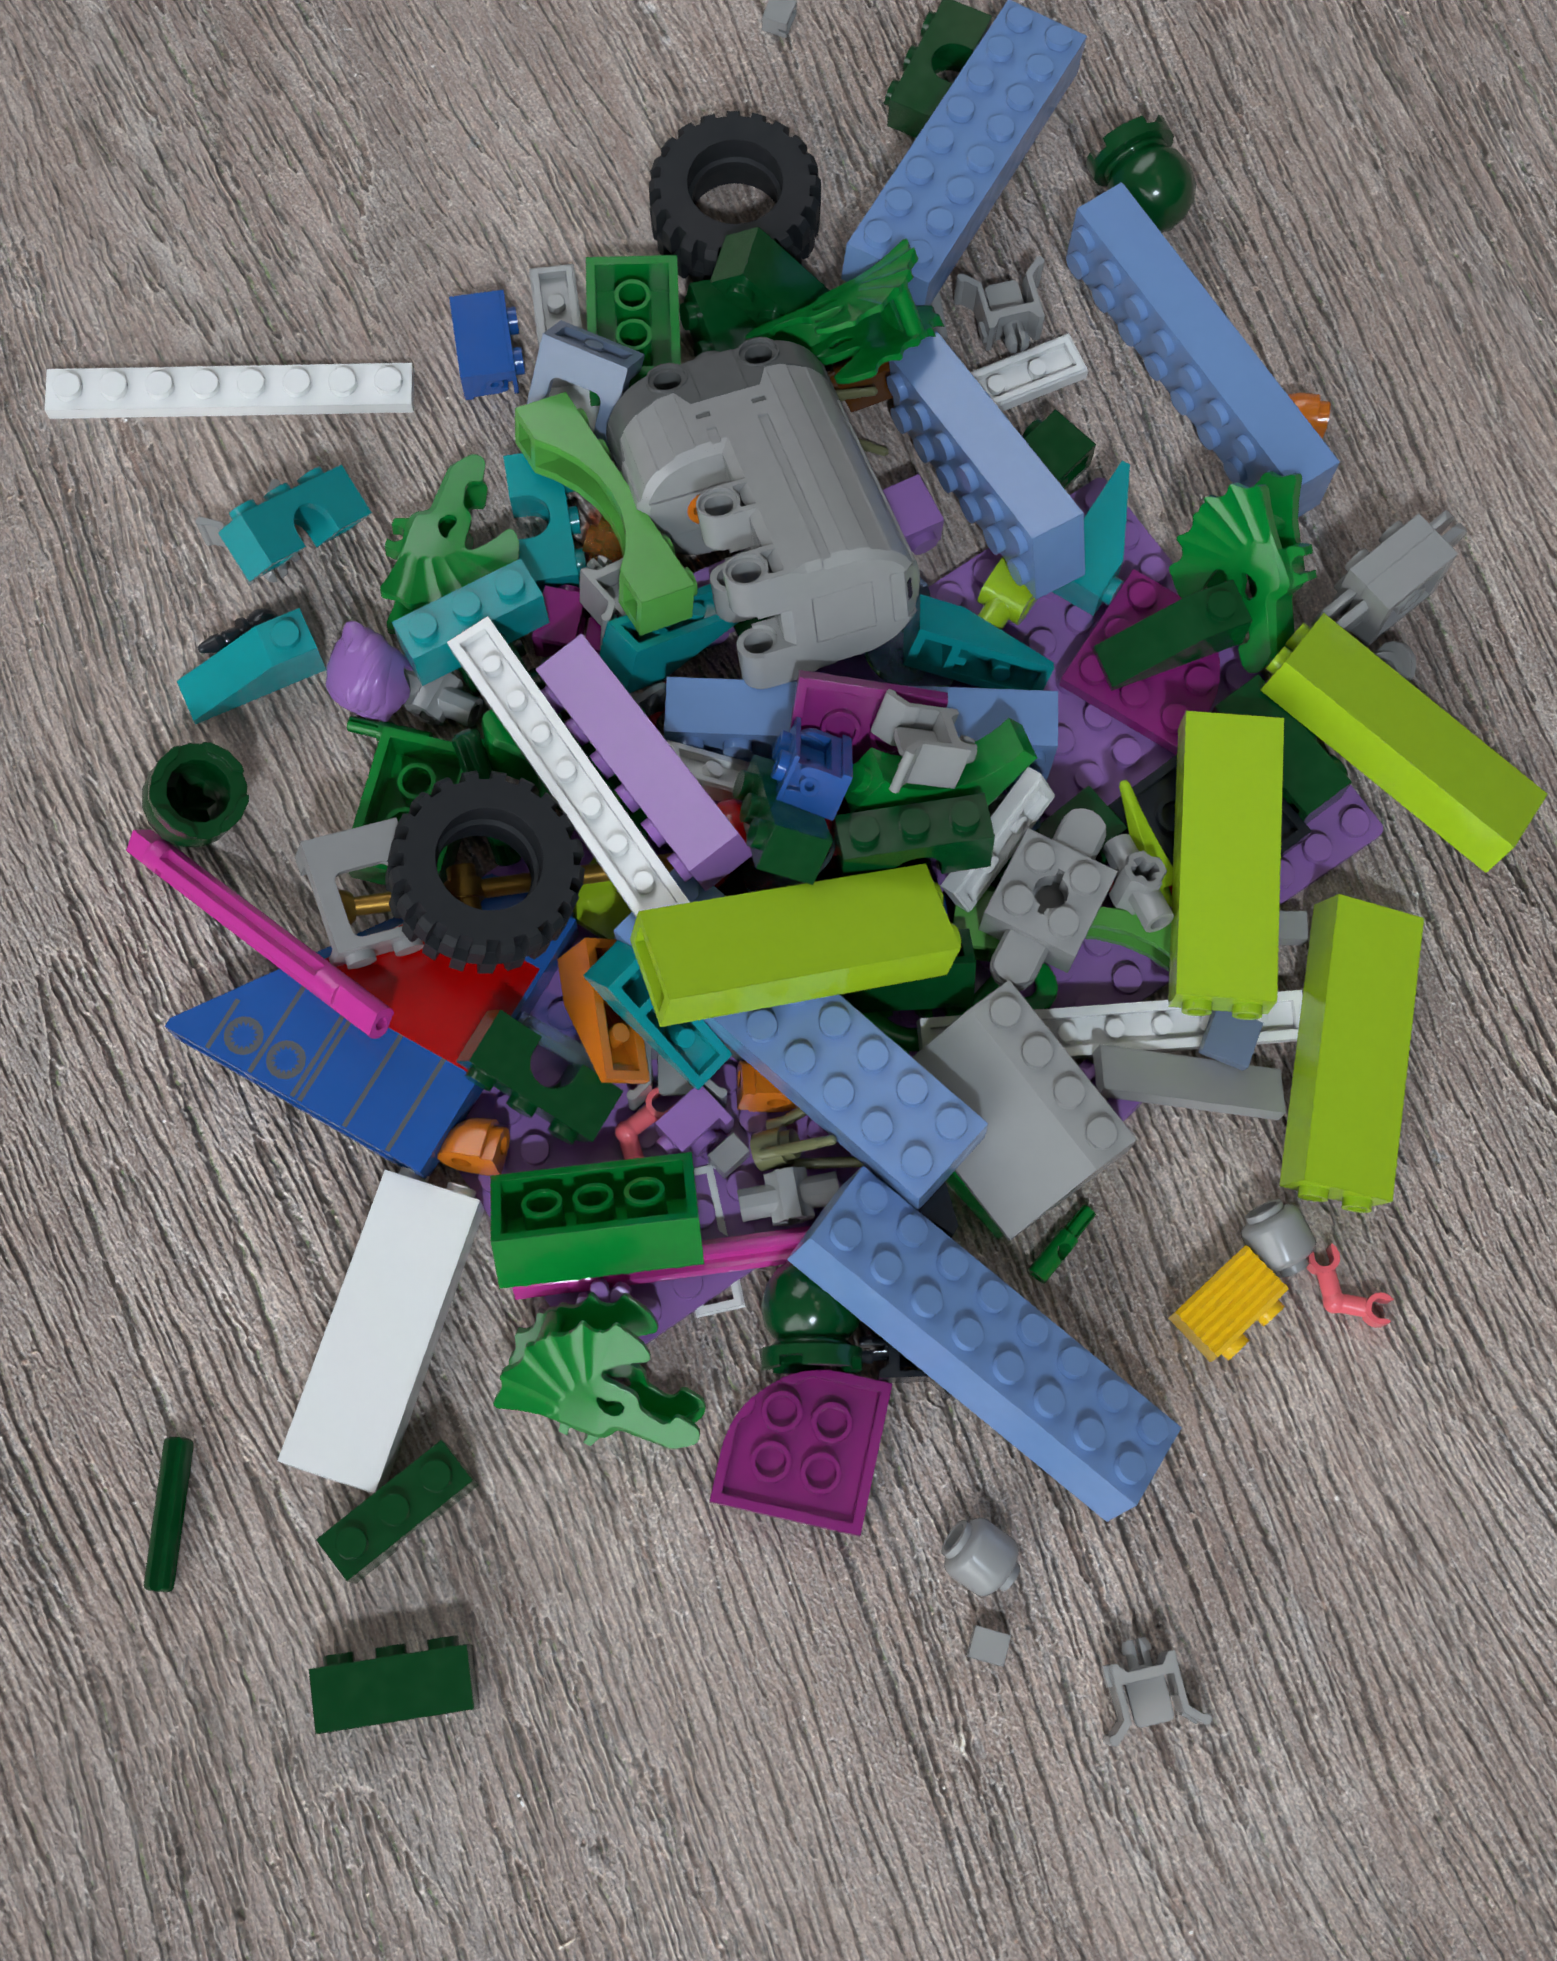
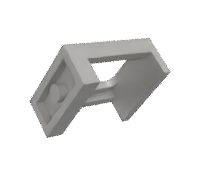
M397 818L301 841L295 860L300 875L308 876L332 947L329 961L335 967L346 964L348 969H357L375 962L377 955L394 951L396 956H404L417 952L424 947V943L420 938L410 942L401 931L402 926L363 937L355 935L351 930L335 882V878L340 874L379 864L388 866L387 860L391 843L398 825Z

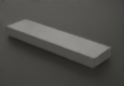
M1100 1044L1093 1052L1096 1089L1106 1098L1279 1120L1286 1113L1280 1069L1249 1065L1247 1069L1242 1071L1217 1060Z

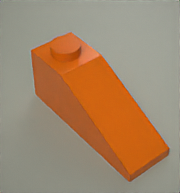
M585 937L557 959L566 1011L601 1083L646 1084L650 1081L644 1039L608 1005L583 977L616 942V939Z

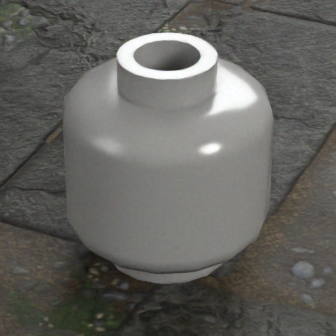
M1275 1199L1256 1207L1245 1216L1247 1223L1241 1230V1238L1245 1245L1249 1246L1253 1253L1257 1254L1259 1259L1265 1262L1266 1266L1273 1273L1280 1272L1282 1277H1289L1302 1271L1309 1265L1306 1258L1313 1252L1317 1242L1301 1210L1296 1205L1283 1204L1280 1199Z
M983 1517L975 1518L970 1522L966 1520L958 1522L947 1535L941 1548V1553L945 1556L944 1568L948 1575L978 1596H988L998 1589L1006 1591L1015 1582L1020 1572V1565L1016 1563L1019 1554V1547L1016 1541Z

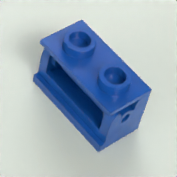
M503 290L449 297L460 379L465 401L473 400L474 397L503 393L509 390L508 382L513 381L515 394L519 393L517 375H525L522 348L512 347L511 335L519 334L515 306L506 307Z
M796 717L790 732L781 731L772 753V758L776 759L771 773V778L777 780L776 800L833 821L853 778L852 738L844 734L841 738L814 728H807L801 731V718Z

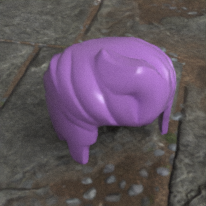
M349 621L345 623L342 636L334 645L326 668V688L331 698L343 708L365 718L388 722L391 716L406 703L410 696V688L404 676V668L410 671L413 669L407 658L398 649L389 645L381 634L376 633L369 627H364L356 621Z

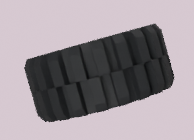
M727 111L725 117L716 118L715 113L701 117V123L696 126L690 122L678 130L677 140L671 137L661 148V156L654 160L651 168V181L649 182L651 228L653 238L658 244L659 253L661 255H677L678 275L681 278L686 279L690 275L693 282L710 280L726 235L755 227H760L800 264L802 259L809 258L815 246V237L819 233L821 179L818 177V165L814 156L810 153L807 154V145L799 136L789 137L788 127L778 121H775L773 125L767 123L766 116L752 113L751 117L740 116V111ZM726 184H745L766 193L774 201L775 206L767 214L754 221L742 224H728L706 216L695 204L706 192L713 188Z
M477 771L463 772L458 784H453L452 780L446 777L434 783L431 795L421 792L411 802L409 814L402 815L396 827L387 860L388 867L385 880L386 890L391 892L389 906L394 918L402 917L404 920L401 931L410 942L420 938L425 943L422 953L434 961L439 954H443L451 958L449 968L459 971L464 970L466 963L477 964L478 974L493 973L496 965L502 963L505 969L509 971L521 967L527 956L535 960L546 952L552 940L556 941L563 932L579 899L578 894L584 882L585 869L579 865L584 856L582 843L579 839H571L575 828L567 814L559 817L555 813L559 802L548 792L540 798L532 792L535 784L523 778L520 779L518 785L507 782V773L491 771L489 779H479ZM486 836L498 839L512 847L526 863L531 876L530 890L523 901L506 909L482 910L466 905L447 890L439 877L437 863L442 850L450 843L464 837Z

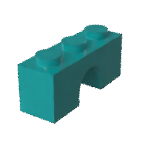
M522 453L503 456L513 517L535 516L542 518L548 523L547 528L538 536L519 540V559L523 560L542 594L545 586L558 588L560 585H571L580 588V570L587 567L584 548L574 549L572 535L581 534L577 506L568 507L566 493L575 491L553 479L536 474Z
M342 464L325 473L321 466L316 467L297 480L298 486L291 489L287 482L283 483L263 496L265 502L257 505L254 499H250L229 512L232 521L220 530L218 534L249 582L284 565L306 547L297 533L294 524H297L307 532L317 548L350 531L372 513Z
M521 558L392 622L401 649L422 686L462 667L447 642L487 616L497 630L502 633L507 644L550 623L543 594Z

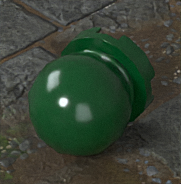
M1158 115L1155 122L1147 123L1144 116H1139L1121 124L1104 136L1103 140L1106 147L1097 156L1089 153L1086 167L1096 184L1107 187V191L1122 182L1160 232L1164 233L1171 231L1187 216L1194 201L1196 180L1192 167L1177 149L1171 147L1174 134L1164 117Z
M203 742L202 744L188 743L171 748L157 761L155 767L149 772L142 788V808L149 825L162 839L181 847H202L218 841L242 818L249 802L247 782L243 775L244 769L242 764L228 750L211 742Z
M789 1261L778 1267L766 1284L761 1302L764 1326L775 1339V1342L770 1346L760 1349V1370L765 1371L773 1368L774 1374L784 1375L821 1370V1365L841 1366V1372L848 1374L863 1370V1349L859 1346L851 1345L847 1341L859 1326L860 1319Z

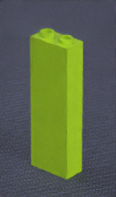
M1325 613L1320 616L1312 627L1303 622L1285 643L1292 651L1284 646L1266 667V670L1273 675L1265 683L1261 691L1477 867L1487 873L1516 846L1548 794Z
M1186 711L1179 725L1172 912L1174 918L1171 921L1168 1007L1182 1008L1183 1014L1206 1016L1212 1014V1010L1232 1012V1017L1255 1020L1262 1018V1014H1268L1277 1003L1284 718Z
M926 863L816 881L813 885L804 883L638 911L630 937L660 1027L947 975L961 949L959 930L955 924L950 923L943 906L944 901L941 887L937 882H933Z
M1337 894L1315 904L1313 908L1279 1186L1298 1191L1297 1197L1306 1201L1326 1202L1328 1199L1341 1201V1208L1344 1210L1370 1213L1373 1206L1393 1202L1424 918L1342 894Z

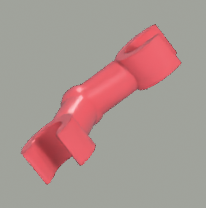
M658 1087L652 1089L647 1094L645 1105L628 1119L621 1121L615 1128V1135L619 1140L624 1160L644 1158L638 1135L668 1111L659 1112L652 1106L653 1101L661 1096Z
M1333 1243L1326 1248L1329 1258L1328 1266L1319 1265L1315 1260L1314 1252L1306 1258L1309 1262L1306 1269L1311 1274L1317 1276L1323 1297V1307L1326 1311L1334 1314L1342 1313L1362 1317L1367 1325L1374 1328H1381L1391 1323V1320L1376 1317L1372 1312L1373 1302L1388 1304L1394 1300L1390 1295L1375 1293L1365 1298L1342 1293L1335 1269L1340 1262V1252Z

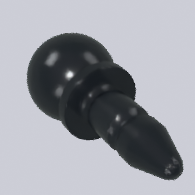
M267 608L256 609L246 619L244 617L237 618L235 620V627L208 637L199 644L198 651L200 653H217L253 627L278 617V614Z

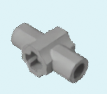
M404 668V676L410 688V696L406 703H404L408 712L432 726H442L446 718L469 728L475 725L483 708V700L462 691L464 685L461 679L450 672L422 686L414 670L410 671Z
M1121 834L1107 841L1102 848V852L1110 867L1118 871L1114 885L1109 893L1114 906L1128 911L1131 915L1136 914L1146 932H1155L1169 925L1174 918V914L1160 891L1162 880L1167 873L1161 859L1152 857L1145 851H1138L1129 834Z
M788 1167L764 1174L765 1185L739 1189L737 1194L743 1222L771 1217L773 1226H789L815 1219L814 1208L825 1207L839 1189L836 1171L807 1176L806 1167Z

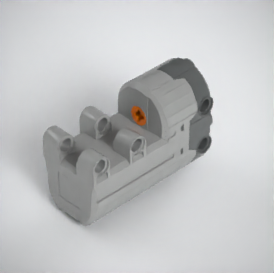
M766 337L751 338L744 341L739 348L733 350L729 349L722 352L715 350L706 351L698 355L694 360L687 361L684 364L664 363L655 366L647 373L646 377L632 385L620 397L607 423L606 436L618 471H621L624 480L629 485L636 509L648 514L661 535L666 534L670 538L677 554L697 555L730 549V553L738 550L741 551V553L735 556L725 558L724 563L712 570L710 583L716 613L724 621L735 623L756 617L758 620L766 617L769 618L753 623L752 628L745 630L736 642L742 679L748 686L756 689H767L798 680L799 670L814 672L821 667L835 664L836 661L871 651L891 640L908 625L917 612L915 606L920 586V572L917 561L824 365L810 350L789 341L772 340Z

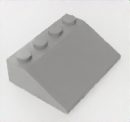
M1010 980L967 1010L912 1057L988 1123L985 1138L958 1166L955 1172L1008 1241H1011L1126 1154L1137 1140Z

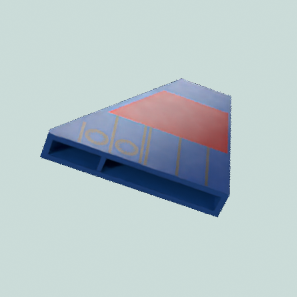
M491 873V874H488V875L482 877V879L492 878V877H498V876H496V875H494L493 873ZM528 892L485 898L481 901L482 910H501L512 907L523 901ZM572 912L563 932L556 941L552 940L546 952L535 960L527 956L521 967L509 971L505 969L503 963L497 964L493 973L478 974L477 964L466 963L464 970L459 971L449 968L451 958L439 954L434 961L422 953L423 948L404 956H396L394 951L377 955L375 962L357 969H348L346 964L337 966L339 970L394 1011L386 1033L377 1039L370 1038L281 969L171 1017L166 1023L165 1028L180 1042L395 1165L412 1169L415 1174L425 1180L428 1176H431L440 1161L437 1158V1154L449 1131L457 1123L466 1119L483 1091L482 1088L465 1077L468 1069L456 1062L457 1058L487 1011L501 1009L520 1023H525L557 971V959L570 950L578 937L577 921L573 918L574 912ZM393 917L355 935L363 937L403 926L404 920L402 917ZM331 946L316 952L330 963Z

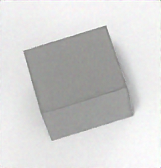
M769 0L762 16V31L787 38L797 14V10L794 9L797 8V0Z
M1279 911V945L1303 946L1308 940L1307 911Z
M732 1133L707 1155V1159L712 1167L714 1166L716 1171L725 1179L750 1157V1150Z
M975 1625L973 1626L966 1657L1004 1667L1011 1635Z

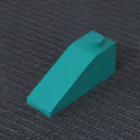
M1123 460L1084 517L1085 575L1052 591V593L1092 616L1095 615L1102 602L1110 605L1124 580L1118 578L1124 560L1130 464Z
M711 584L698 588V593L694 596L692 618L641 636L627 615L608 621L599 656L628 693L664 680L738 622H726L718 616L715 610Z
M922 594L919 595L915 606L917 612L903 630V665L980 688L1044 690L1054 670V662L965 607Z
M298 608L253 627L177 680V684L194 723L198 724L326 670V667L302 612Z
M617 940L583 975L608 1005L695 1089L699 1090L733 1055L704 1020L660 1027L632 946Z

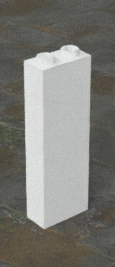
M401 1167L399 1174L388 1170L384 1171L277 1460L278 1462L372 1494L388 1482L484 1213V1206L481 1201L475 1199L476 1191L452 1182H448L446 1189L429 1184V1176L424 1180L410 1168Z

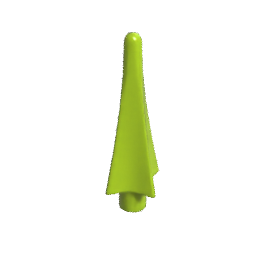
M1122 780L1119 783V789L1129 835L1138 851H1145L1148 855L1160 858L1167 873L1162 880L1160 891L1169 907H1171L1172 895L1169 886L1173 885V866L1155 837L1131 784L1127 780Z

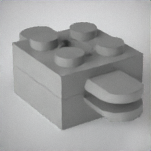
M1445 510L1430 523L1419 513L1405 525L1400 520L1395 522L1379 538L1381 544L1371 552L1366 548L1362 549L1345 565L1344 569L1347 573L1335 584L1334 589L1337 593L1333 601L1314 618L1311 627L1325 613L1333 621L1339 618L1336 623L1348 633L1351 631L1368 647L1435 592L1458 555L1453 547L1465 536L1467 529L1459 523L1441 536L1454 520V516L1448 510Z
M1084 808L1071 810L1061 820L1052 839L1027 828L983 914L979 927L980 931L1000 940L990 962L991 976L999 986L1010 980L1018 991L1026 989L1034 982L1044 962L1066 973L1069 972L1118 872L1095 860L1105 841L1106 824L1094 811Z

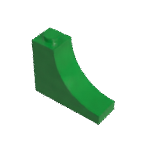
M1008 718L995 730L975 741L974 744H977L976 757L972 763L965 765L955 789L906 783L901 787L899 793H893L889 787L903 756L888 754L871 747L857 763L853 764V778L845 794V799L851 813L985 793L987 805L989 806L1037 759V756L1023 725Z

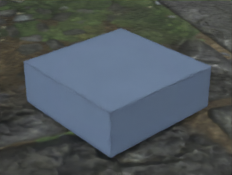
M1212 1010L1198 1053L1244 1071L1249 1067L1263 1022L1237 1019L1232 1017V1012Z

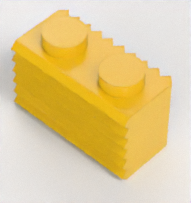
M1245 1245L1168 1319L1210 1363L1221 1354L1229 1361L1250 1341L1243 1333L1256 1320L1264 1327L1285 1307L1279 1298L1289 1289L1266 1266L1265 1262L1260 1260L1258 1255L1253 1253L1249 1246Z

